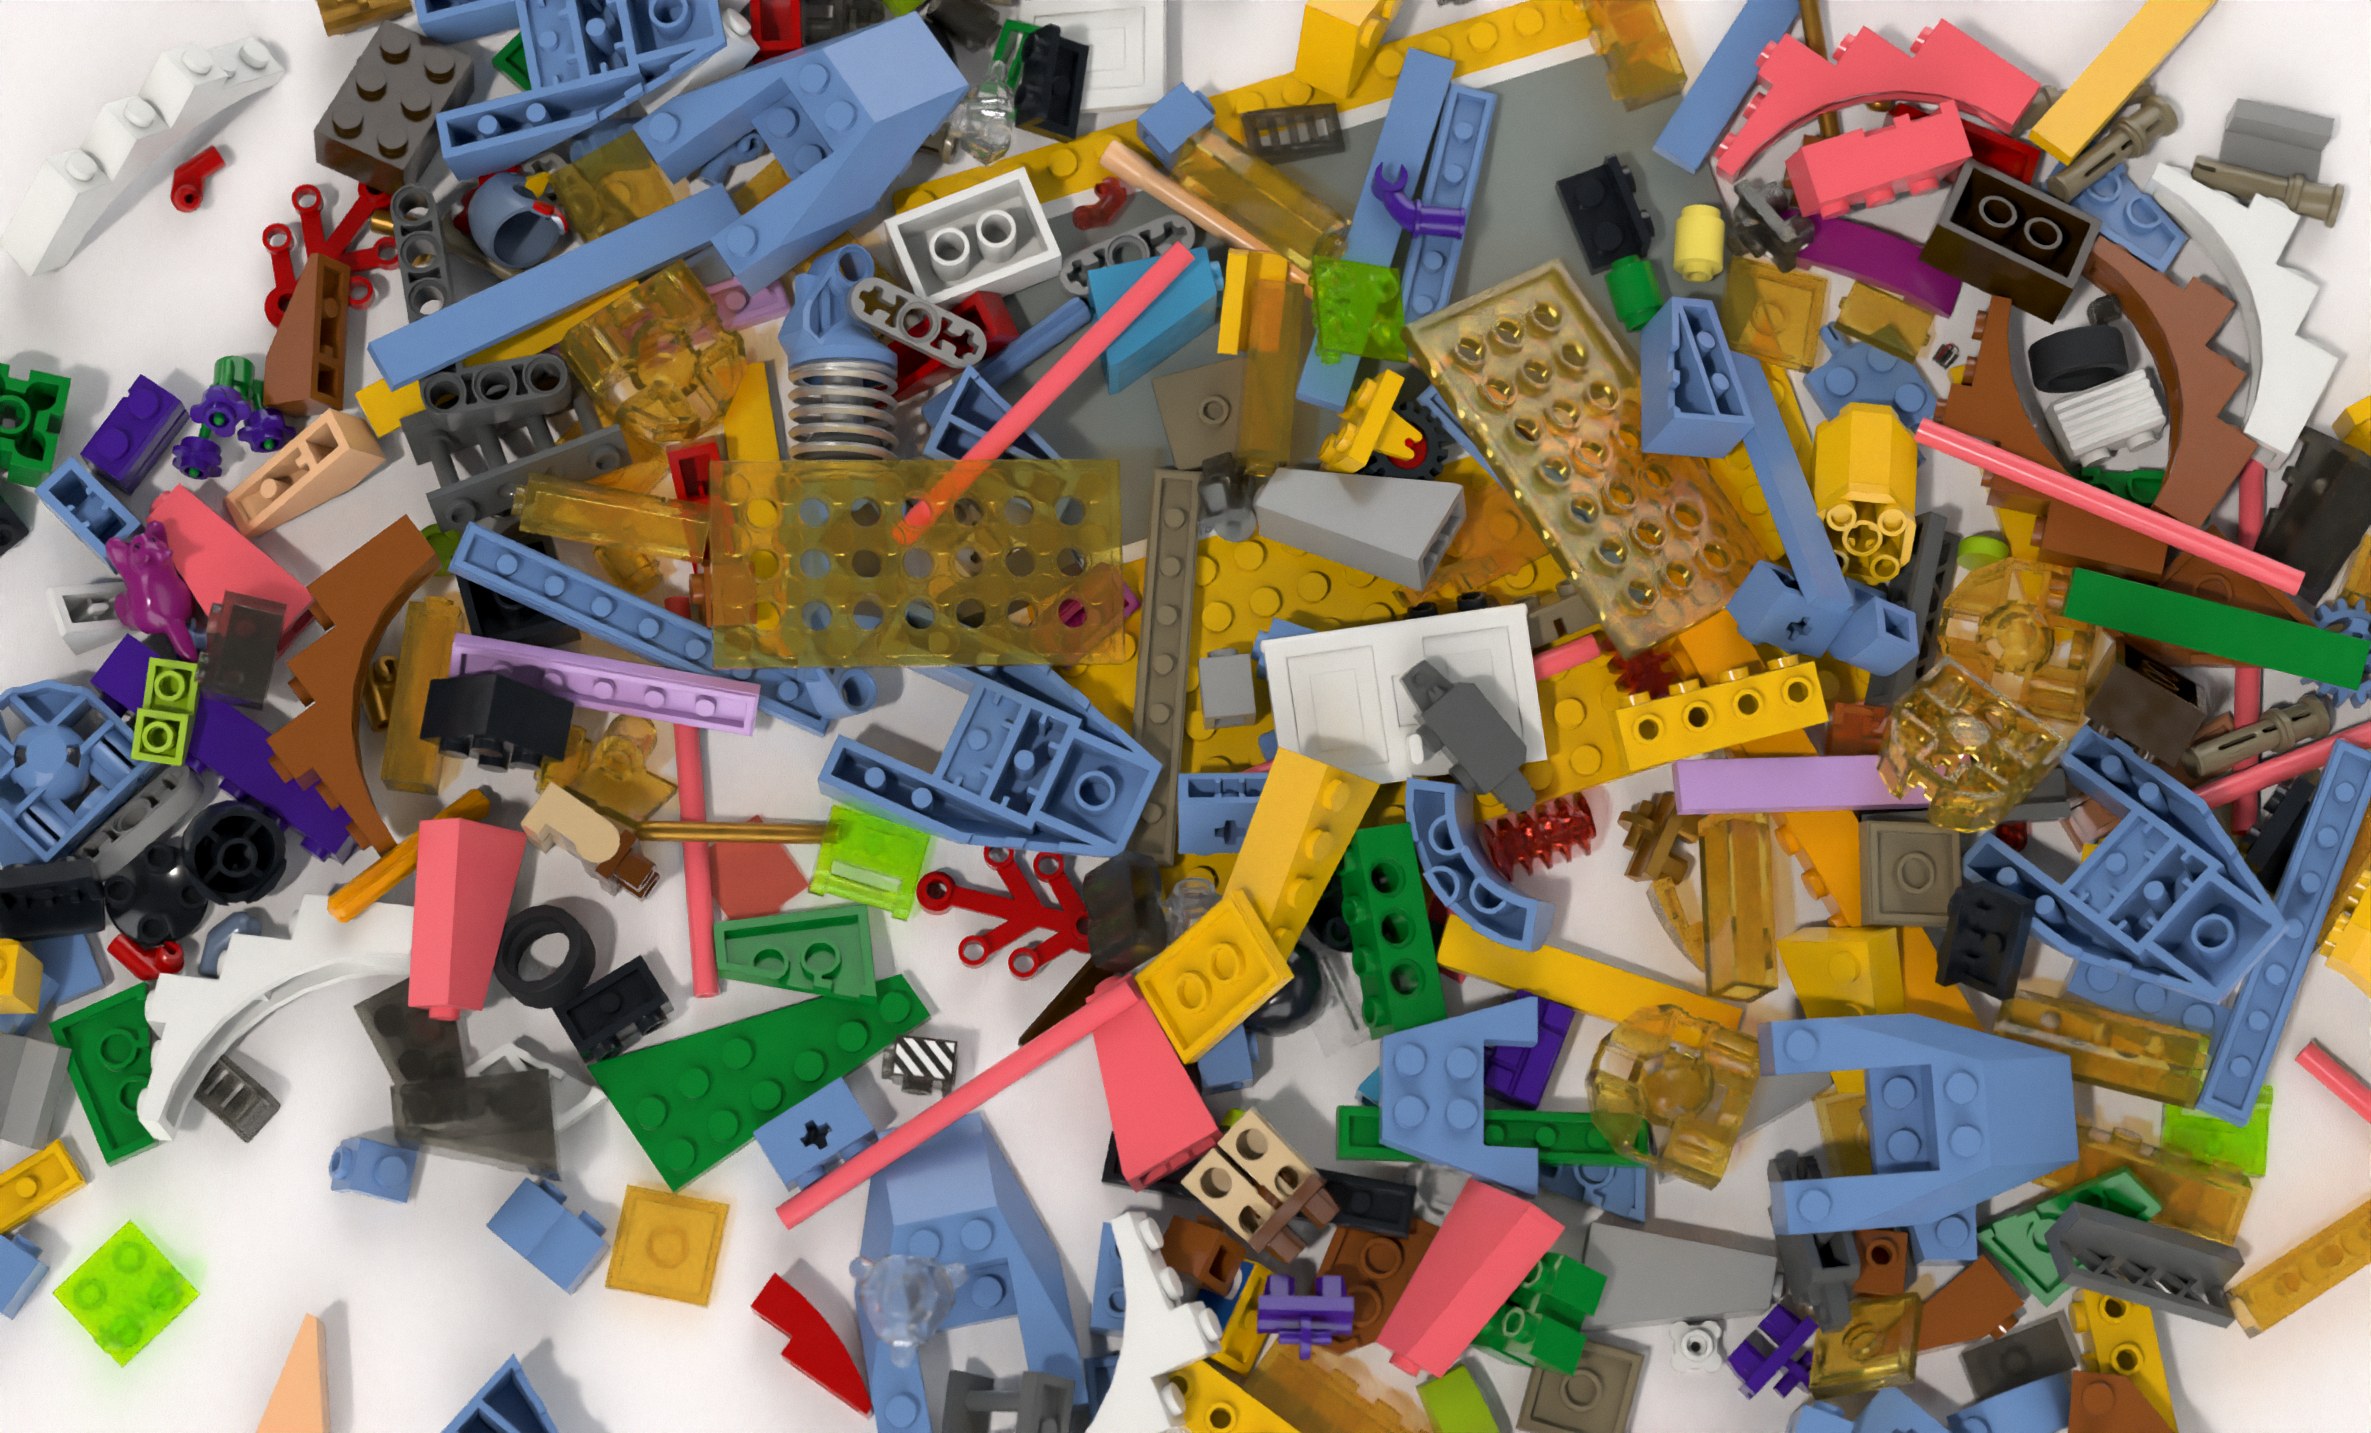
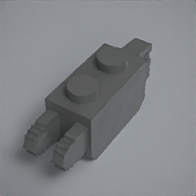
M1421 660L1415 664L1399 681L1418 711L1413 717L1421 725L1415 732L1420 735L1422 742L1434 754L1441 750L1453 764L1448 772L1466 793L1473 789L1478 795H1487L1490 792L1499 804H1503V808H1506L1507 812L1521 813L1522 811L1532 810V806L1535 800H1537L1535 798L1536 793L1533 792L1534 788L1529 787L1530 783L1517 769L1526 762L1527 746L1474 683H1451L1426 660Z
M1814 1155L1798 1157L1796 1173L1799 1180L1822 1178L1817 1159L1814 1158ZM1784 1158L1769 1160L1768 1167L1766 1168L1769 1183L1792 1181L1791 1173L1788 1170L1789 1166H1787V1161ZM1770 1205L1768 1213L1773 1227L1772 1207ZM1851 1230L1775 1235L1794 1304L1805 1303L1807 1307H1813L1822 1334L1838 1333L1845 1330V1326L1849 1325L1852 1320L1848 1302H1851V1299H1853L1852 1286L1860 1278L1861 1265Z

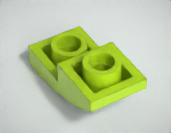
M155 657L149 658L143 708H138L131 759L184 766L199 703L204 664Z
M1460 1363L1447 1370L1441 1379L1433 1377L1416 1386L1434 1433H1500L1489 1408L1465 1365Z

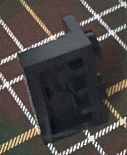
M1615 153L1605 156L1601 166L1556 182L1555 190L1591 276L1610 270V264L1621 258L1632 255H1639V258L1647 256L1651 238L1655 236L1654 226L1647 210L1642 209L1639 211L1633 196L1636 193V184L1632 172L1627 165H1620Z

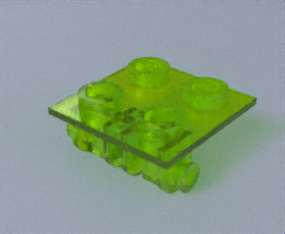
M1313 255L1311 257L1312 275L1308 277V284L1312 287L1314 303L1311 305V312L1317 315L1312 319V325L1319 330L1317 332L1318 345L1315 347V354L1321 357V363L1324 365L1338 364L1341 362L1342 354L1401 363L1409 362L1399 269Z
M131 1220L122 1226L52 1292L61 1304L93 1336L96 1344L105 1353H109L122 1368L201 1295Z

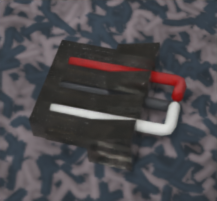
M1942 344L1932 360L1936 361L1937 364L1946 370L1958 358V355H1956L1958 350L1951 344H1948L1946 347Z

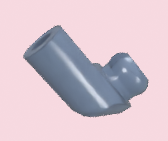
M239 911L233 912L211 928L206 937L198 974L218 979V959L221 952L228 949L232 933L260 936L262 931L260 920L253 916L248 917L247 912Z

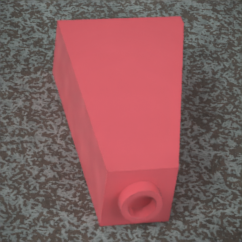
M179 483L171 492L165 491L155 499L149 509L150 515L145 521L147 524L154 520L163 523L167 534L169 550L173 551L171 559L174 566L247 678L256 684L315 619L307 608L314 600L307 588Z
M462 818L420 820L408 1006L429 1010V1019L458 1021L460 1020L461 1012L482 1011L526 845V834L524 832Z
M1129 973L1123 977L1121 975H1114L1103 980L1094 988L1095 993L1085 999L1086 1004H1088L1125 979L1139 1000L1092 1031L1122 1173L1133 1190L1138 1193L1218 1146L1217 1143L1223 1137V1134L1168 1036L1134 981V977Z
M1468 1178L1375 1341L1393 1353L1389 1363L1415 1378L1420 1370L1441 1379L1537 1262L1560 1237L1565 1226L1528 1201Z

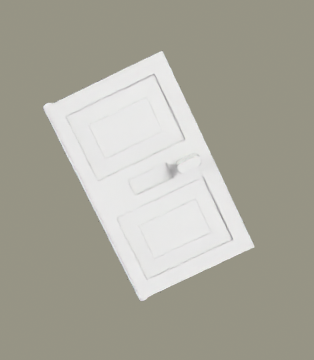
M1017 0V21L1040 27L1050 23L1061 27L1060 37L1089 46L1079 114L1151 108L1166 95V0ZM1017 34L1016 53L1023 34Z
M1520 603L1262 640L1260 642V649L1264 654L1277 750L1278 747H1282L1379 784L1405 781L1407 777L1419 779L1450 774L1448 770L1453 764L1441 750L1434 754L1422 742L1420 735L1415 732L1421 726L1413 717L1418 711L1399 681L1415 664L1421 660H1426L1449 682L1474 683L1527 746L1526 762L1524 763L1547 760L1526 617L1528 613L1527 605Z

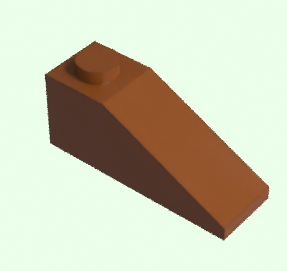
M320 253L310 254L266 355L263 406L280 410L283 414L294 418L323 414L329 408L343 411L350 282L349 265Z
M1982 1255L1857 1360L1865 1368L1976 1343L1988 1334L1996 1341L2019 1322L2013 1313L2025 1303L1989 1260Z

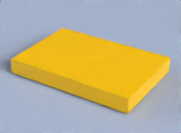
M1241 889L1230 891L1133 979L1182 1062L1186 1065L1197 1062L1295 976Z

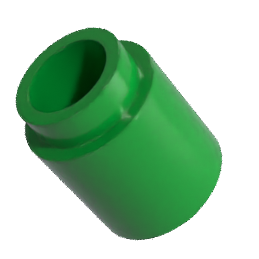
M1632 255L1611 263L1612 271L1604 276L1619 323H1624L1627 333L1641 331L1665 305L1652 262L1640 261L1639 255Z

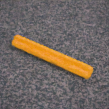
M470 789L431 820L462 818L478 822L489 814L491 803L479 789ZM419 829L331 895L327 900V910L330 915L334 916L339 923L349 922L417 869Z

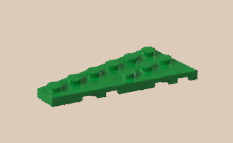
M899 974L876 981L878 1005L824 996L611 1058L601 1063L587 1065V1068L673 1194L676 1195L755 1141L752 1132L839 1077L845 1079L931 1020V1015L903 975Z

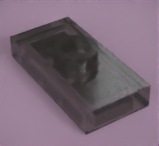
M2058 1318L1958 1355L1977 1404L2022 1385L2058 1373H2064L2077 1367Z

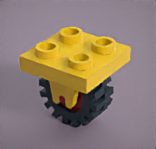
M1386 369L1373 379L1366 378L1355 391L1350 389L1343 414L1336 413L1342 419L1335 434L1330 432L1318 451L1317 459L1322 461L1318 471L1357 474L1363 470L1368 476L1434 481V477L1439 475L1445 467L1440 463L1448 458L1449 449H1441V445L1448 441L1446 432L1437 433L1435 428L1442 423L1437 417L1429 421L1426 416L1430 410L1425 406L1415 410V402L1406 401L1399 405V400L1395 401L1405 378Z

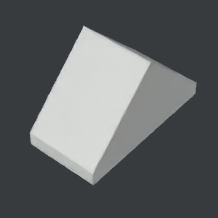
M124 581L54 586L45 591L61 637L76 656L120 640L127 633L133 635L141 632L140 630L132 631L124 626L115 611V596L127 590Z

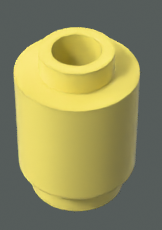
M1709 205L1686 206L1681 210V217L1675 222L1673 269L1682 274V277L1687 281L1707 282L1712 279L1713 275L1719 274L1723 270L1725 222L1721 219L1719 209Z

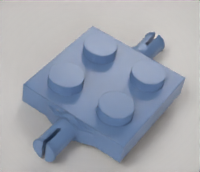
M1835 321L1829 322L1828 325H1824L1817 331V335L1820 336L1832 356L1826 364L1806 374L1802 383L1825 418H1828V422L1840 414L1839 410L1850 402L1891 406L1899 415L1900 421L1906 428L1909 427L1913 433L1919 427L1923 417L1929 420L1933 419L1937 400L1889 328L1863 342H1856L1850 345L1838 329ZM1919 449L1917 453V468L1927 461Z

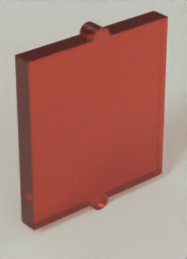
M758 814L747 821L750 823H764ZM717 842L708 848L712 897L730 921L764 917L769 914L778 915L780 912L779 907L809 887V884L780 844Z

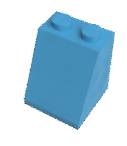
M1206 246L1188 250L1195 259L1100 354L1109 395L1120 393L1215 324L1216 307H1220L1223 304L1221 291L1224 290V283L1219 262L1209 261ZM1162 255L1088 270L1087 303L1092 315V325Z

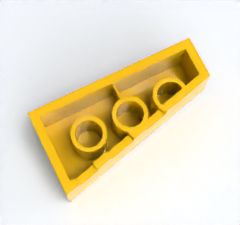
M1278 747L1223 898L1230 891L1242 889L1284 960L1287 962L1380 784Z

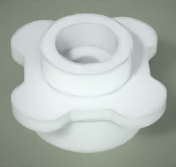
M1678 1321L1671 1326L1669 1336L1674 1341V1355L1670 1359V1364L1676 1372L1686 1373L1689 1369L1698 1370L1703 1368L1706 1372L1713 1373L1721 1367L1722 1357L1717 1353V1339L1721 1336V1329L1717 1323L1705 1321L1702 1325H1688L1684 1321ZM1698 1342L1701 1346L1700 1351L1694 1352L1691 1349V1344Z

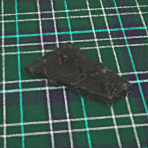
M410 977L354 1005L353 1008L425 1144H428L472 1121L457 1022L429 1019V1010L409 1007Z

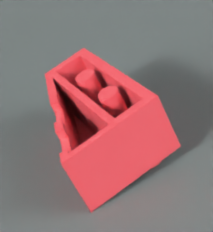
M1952 99L1939 103V108L1926 117L1910 120L1909 114L1893 118L1894 125L1866 132L1861 128L1801 147L1785 161V165L1802 217L1820 213L1822 220H1827L1850 212V206L1865 202L1867 208H1875L1896 199L1895 194L1910 191L1912 197H1918L1938 190L1940 188V180L1973 156L1955 100Z

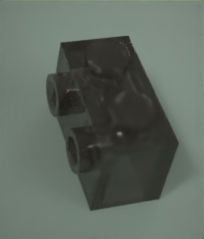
M225 590L222 604L212 603L206 632L215 634L210 653H200L194 682L203 684L201 689L202 698L264 711L287 616V604Z

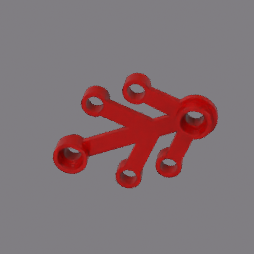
M359 182V198L325 242L321 211L324 207L323 197L314 185L303 184L298 186L293 191L291 200L296 212L301 217L307 259L310 254L320 253L349 265L350 273L376 268L386 271L399 268L398 253L391 260L380 258V253L385 248L392 247L397 250L396 241L393 237L380 238L375 242L373 248L345 253L377 208L391 211L390 204L393 196L384 192L373 195L369 193L370 186ZM306 195L315 196L316 201L311 207L305 208L299 205L302 197ZM274 223L267 226L262 234V242L267 252L271 255L276 287L266 297L264 310L268 321L273 327L278 329L285 312L281 311V305L284 301L291 299L300 277L296 281L290 252L295 244L294 237L286 225ZM274 235H286L287 239L283 245L278 247L270 245V240ZM363 276L351 277L348 307L356 310L367 309L375 300L374 288L371 282ZM361 286L368 289L367 295L362 299L356 300L350 297L352 290L356 287Z
M985 846L983 851L986 865L990 869L997 871L1013 899L956 886L951 876L940 871L927 873L917 884L916 895L918 903L928 914L943 915L955 907L1008 920L981 937L970 935L960 942L958 947L959 959L964 966L971 969L984 966L989 956L1036 928L1058 932L1034 949L1020 947L1010 954L1008 967L1011 975L1017 980L1027 981L1036 976L1039 968L1071 949L1081 954L1095 953L1112 932V923L1108 913L1097 904L1083 903L1064 873V861L1059 853L1039 852L1034 858L1033 869L1035 876L1040 881L1049 884L1063 911L1042 906L1014 860V849L1006 848L1009 856L1003 862H995L989 857V853L994 847ZM1051 858L1058 863L1059 867L1053 874H1044L1039 869L1040 862ZM933 883H941L946 887L947 891L942 898L932 899L927 894L928 887ZM1083 919H1090L1095 923L1096 929L1090 935H1082L1076 929L1078 922ZM968 945H980L984 950L982 957L978 960L966 958L964 950ZM1020 956H1028L1033 960L1034 965L1028 972H1019L1014 967L1015 960Z

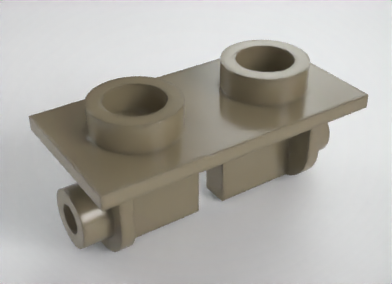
M1579 575L1557 583L1555 585L1556 592L1538 598L1537 594H1530L1510 602L1509 605L1520 603L1527 605L1528 613L1526 617L1531 650L1559 639L1553 623L1554 620L1561 618L1565 632L1568 635L1601 623V617L1609 613L1608 608L1601 595L1594 598L1593 594L1604 590L1603 585L1591 578L1585 580L1583 575Z

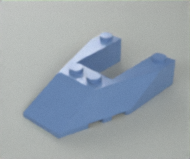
M415 0L418 22L425 35L446 46L519 27L521 31L532 90L435 114L443 159L459 182L507 170L592 127L727 47L718 0Z
M913 11L767 59L673 97L632 127L673 185L753 129H756L792 181L710 238L733 274L752 297L873 213L880 205L879 198L897 175L902 177L913 163L911 157L930 134L932 137L935 135L971 87L919 14Z
M903 598L882 642L885 659L970 696L933 775L839 734L817 779L820 793L866 814L958 844L1121 859L1162 771L1163 765L1116 723L1113 724L1097 710L1085 695L1077 688L1074 689L1043 658Z
M2086 723L2056 756L2071 784L2122 821L2062 886L1987 830L1961 858L1962 884L1964 886L1986 880L2036 901L2029 935L2067 957L2219 1006L2286 933L2289 926L2256 876L2251 872L2205 800L2159 767L2136 755L2130 746L2117 737L2114 740L2108 739L2091 729Z
M1913 1013L1771 1021L1757 1024L1761 1077L1864 1070L1872 1175L1770 1182L1774 1235L1931 1224L2079 1160L2070 1055Z
M980 1113L964 1115L871 1176L854 1297L878 1433H933L915 1337L1018 1317L1028 1371H1039L1075 1380L1071 1413L1088 1410L1089 1408L1059 1253ZM895 1129L877 1132L876 1142Z

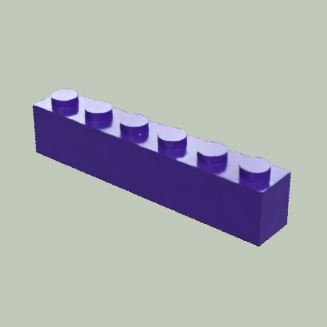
M129 633L125 635L90 680V683L100 694L99 699L121 719L125 713L136 719L138 708H143L149 658L164 659ZM201 686L192 737L184 764L201 777L207 770L222 780L218 786L222 792L235 801H246L249 799L271 816L283 833L290 828L304 838L300 846L319 861L325 863L330 856L343 866L358 846L344 827L352 819L342 806L332 811L314 788L322 780H318L305 791L302 790L294 778L285 784L267 761L269 757L275 754L265 740L272 734L210 690Z

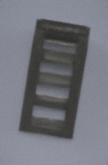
M1335 103L1261 109L1239 114V129L1249 170L1342 153L1346 150ZM1315 120H1325L1329 140L1319 141ZM1305 122L1309 142L1300 143L1296 124ZM1286 126L1290 144H1281L1278 127ZM1268 130L1270 146H1262L1259 131Z
M225 1054L221 1055L209 1069L192 1097L245 1143L250 1142L281 1107V1104L267 1089ZM225 1070L227 1074L206 1094V1089ZM241 1084L243 1087L224 1108L220 1105Z

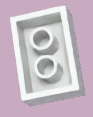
M1024 167L884 220L886 240L908 292L947 311H950L977 291L1000 293L1001 297L1059 276V270H1062L1061 252ZM916 309L920 321L928 317L925 312Z

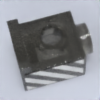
M896 1035L894 1049H884L881 1079L892 1080L893 1084L901 1085V1092L911 1095L930 1096L932 1095V1088L941 1089L942 1098H944L955 1089L959 1055L958 1041Z

